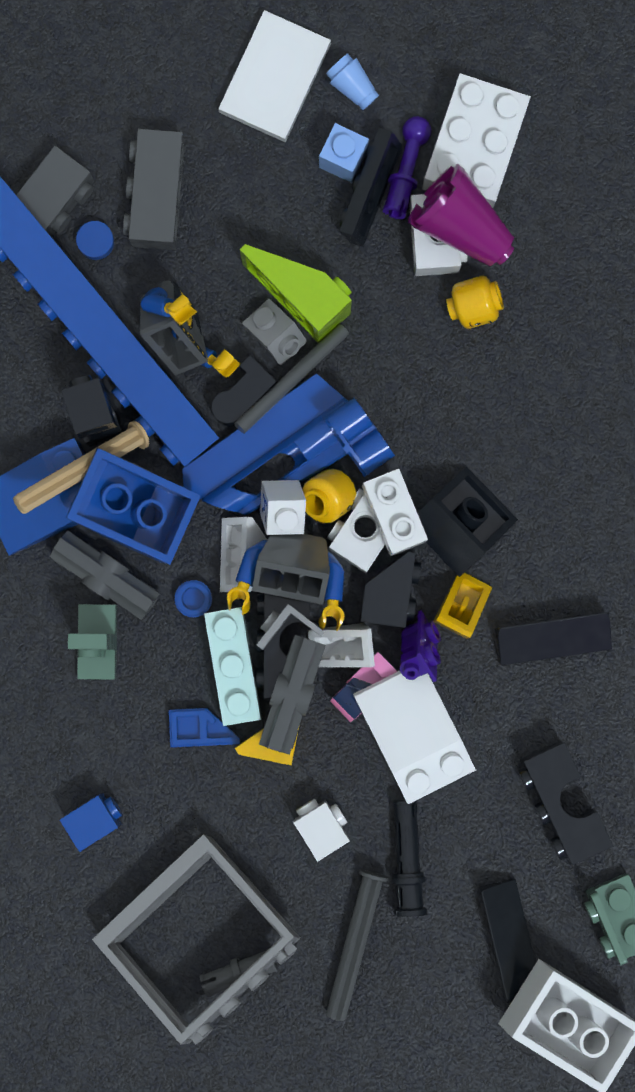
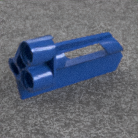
M316 373L287 393L245 434L238 429L183 467L182 474L184 488L201 495L200 499L221 509L248 515L260 508L261 492L252 494L232 486L279 453L290 455L295 461V466L278 480H299L300 483L348 454L361 471L363 477H366L393 458L395 454L354 397L351 400H347Z

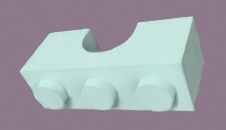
M242 607L233 608L230 611L227 609L204 613L223 726L261 720L259 696L252 668L250 644L245 615H242Z

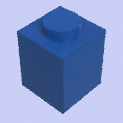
M101 793L61 818L60 822L78 851L81 852L120 827L122 823L119 817L123 816L111 796L106 799L104 794Z

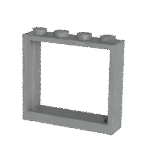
M203 834L92 940L180 1045L189 1044L192 1041L198 1044L213 1030L210 1024L220 1014L223 1018L231 1014L241 1004L238 997L247 988H250L251 991L257 989L269 977L266 970L276 961L281 965L296 952L297 948L294 944L300 937L212 837ZM212 857L279 933L281 938L188 1025L120 943Z

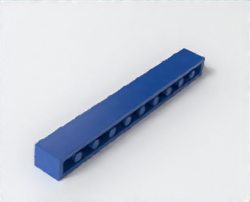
M0 177V261L2 263L7 259L11 261L17 268V271L12 274L26 292L33 288L42 300L37 305L51 321L57 317L67 328L62 334L77 351L82 346L91 356V359L86 363L100 379L107 375L116 386L111 390V393L121 405L126 408L131 404L140 416L135 421L144 428L149 437L155 433L164 443L160 451L173 466L180 462L185 467L219 437Z

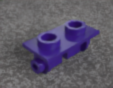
M419 610L417 623L410 624L402 630L401 651L403 654H401L400 672L409 680H414L428 673L432 681L436 682L437 665L441 663L438 652V643L441 642V636L436 624L433 621L428 622L422 610Z

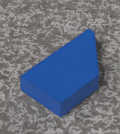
M208 708L169 710L170 748L240 744V738L229 727L223 726V722Z

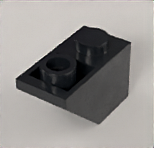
M406 553L365 584L360 622L406 628V621L413 622L416 599H409L411 584H419L421 562H415L416 553Z

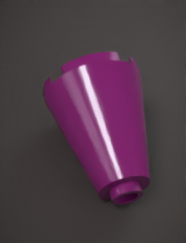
M456 164L455 168L452 166L447 168L424 193L427 197L423 203V208L418 204L415 205L409 216L408 223L415 229L488 266H492L495 263L503 264L514 250V247L511 245L514 240L513 235L465 169L459 164Z

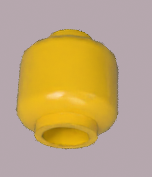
M484 275L454 284L452 287V298L446 299L451 319H459L461 325L466 329L496 321L499 317V311L504 309L502 295L497 282H491Z
M337 469L322 471L308 480L302 488L306 498V513L315 521L321 523L334 522L352 509L357 494L354 483L349 476Z

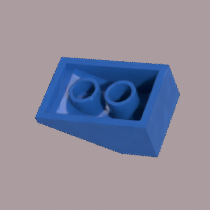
M70 439L46 450L0 476V538L8 556L78 525L67 519L66 516L82 481L26 514H22L13 501L14 496L85 455L82 445L77 439Z
M97 448L66 518L151 559L171 565L201 495Z

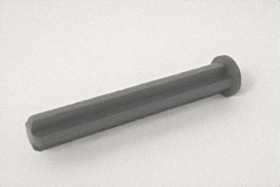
M365 869L359 870V874L363 877L326 1011L327 1017L336 1021H345L381 886L383 882H388L389 877L378 872Z

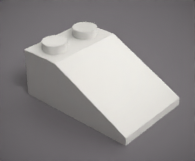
M398 671L353 694L407 804L476 771L428 673L414 680H409Z

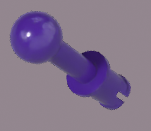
M420 116L411 117L404 123L402 135L406 145L398 173L391 174L388 179L390 189L383 207V213L389 214V217L394 219H404L406 217L411 192L417 188L418 184L412 178L419 149L431 136L429 122Z

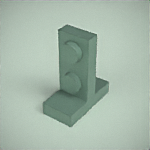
M78 604V634H68V649H78L77 679H116L117 605Z

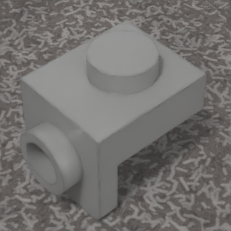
M270 299L266 300L242 322L246 330L269 351L279 365H282L290 357L294 356L307 342L295 322Z

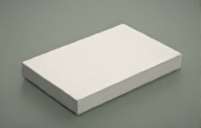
M264 10L219 106V113L286 142L329 50L331 40Z

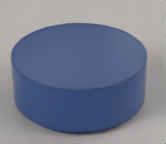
M90 221L82 225L78 230L76 243L85 257L92 260H100L112 252L114 236L106 224L100 221Z
M190 580L181 584L176 590L175 605L183 615L197 618L203 616L211 608L212 593L204 583Z

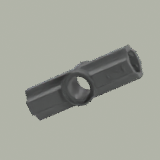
M68 530L59 539L49 556L66 570L82 579L81 582L107 600L112 599L141 620L147 616L161 595L150 585L129 573L130 569L104 551L100 553Z
M297 635L294 636L286 657L283 672H279L269 702L271 709L259 745L290 755L299 731L298 728L302 716H306L316 686L314 679L326 645Z

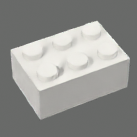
M460 73L424 178L422 189L427 190L450 166L455 168L456 164H459L465 169L493 208L531 96Z
M540 959L536 962L498 1023L512 1038L599 1092H606L635 1046L634 1019Z

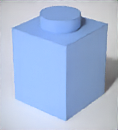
M335 123L319 155V168L352 183L366 156L369 139Z

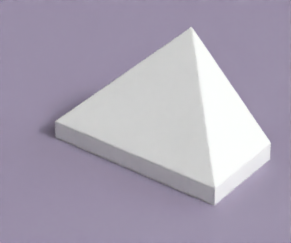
M253 517L222 518L220 592H229L232 588L238 586V582L235 580L245 551L258 542L267 540ZM249 586L248 592H251L252 587Z
M365 623L343 625L338 631H336V626L325 627L323 630L325 633L322 637L312 629L308 630V638L310 640L326 645L319 667L375 666L371 628Z

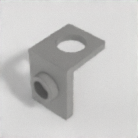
M288 604L281 614L274 610L260 629L266 633L257 646L264 650L291 614L321 637L325 632Z

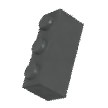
M138 129L137 140H131L129 161L130 163H135L134 177L127 178L126 198L132 199L131 213H125L123 235L129 236L132 247L176 250L185 150L183 132Z
M54 146L16 196L52 237L55 232L60 234L67 227L72 217L69 214L78 203L82 205L88 200L94 190L92 184L95 181L90 171Z

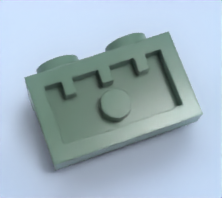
M625 873L585 890L589 901L584 903L592 923L599 922L605 936L600 937L599 940L607 958L614 957L620 965L628 963L627 958L635 955V888L629 874Z

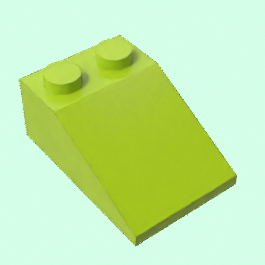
M246 244L240 248L243 266L317 343L323 340L338 324L351 314L352 300L349 295L352 292L337 276L332 280L325 272Z

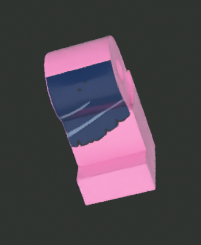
M379 652L374 654V667H361L330 700L349 722H352L362 713L353 694L397 672Z

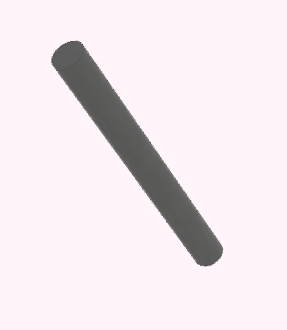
M338 324L234 423L237 429L245 434L349 335L347 329L343 325Z

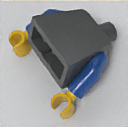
M163 281L140 298V335L175 376L202 365L207 368L214 367L227 378L240 366V363L227 350L224 349L217 357L216 351L205 347L199 315L189 299L180 291L177 283L174 281Z
M304 528V534L270 535L268 540H262L245 551L235 580L238 582V586L232 588L227 594L229 611L234 600L242 599L244 600L242 615L248 613L250 609L248 589L251 586L252 591L322 605L324 601H327V607H325L319 618V627L324 630L326 617L331 616L337 621L336 631L340 629L345 617L343 610L338 607V603L342 602L344 569L335 556L328 552L327 541L324 538L312 536Z

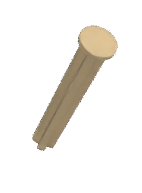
M131 421L126 431L97 448L120 458L137 447L141 449L147 448L149 446V438L144 428L137 421ZM97 448L15 495L13 501L17 509L22 514H26L82 481Z

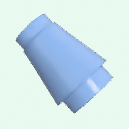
M348 53L326 73L331 79L329 84L357 106L359 105L362 110L366 109L379 96L358 59L353 60Z

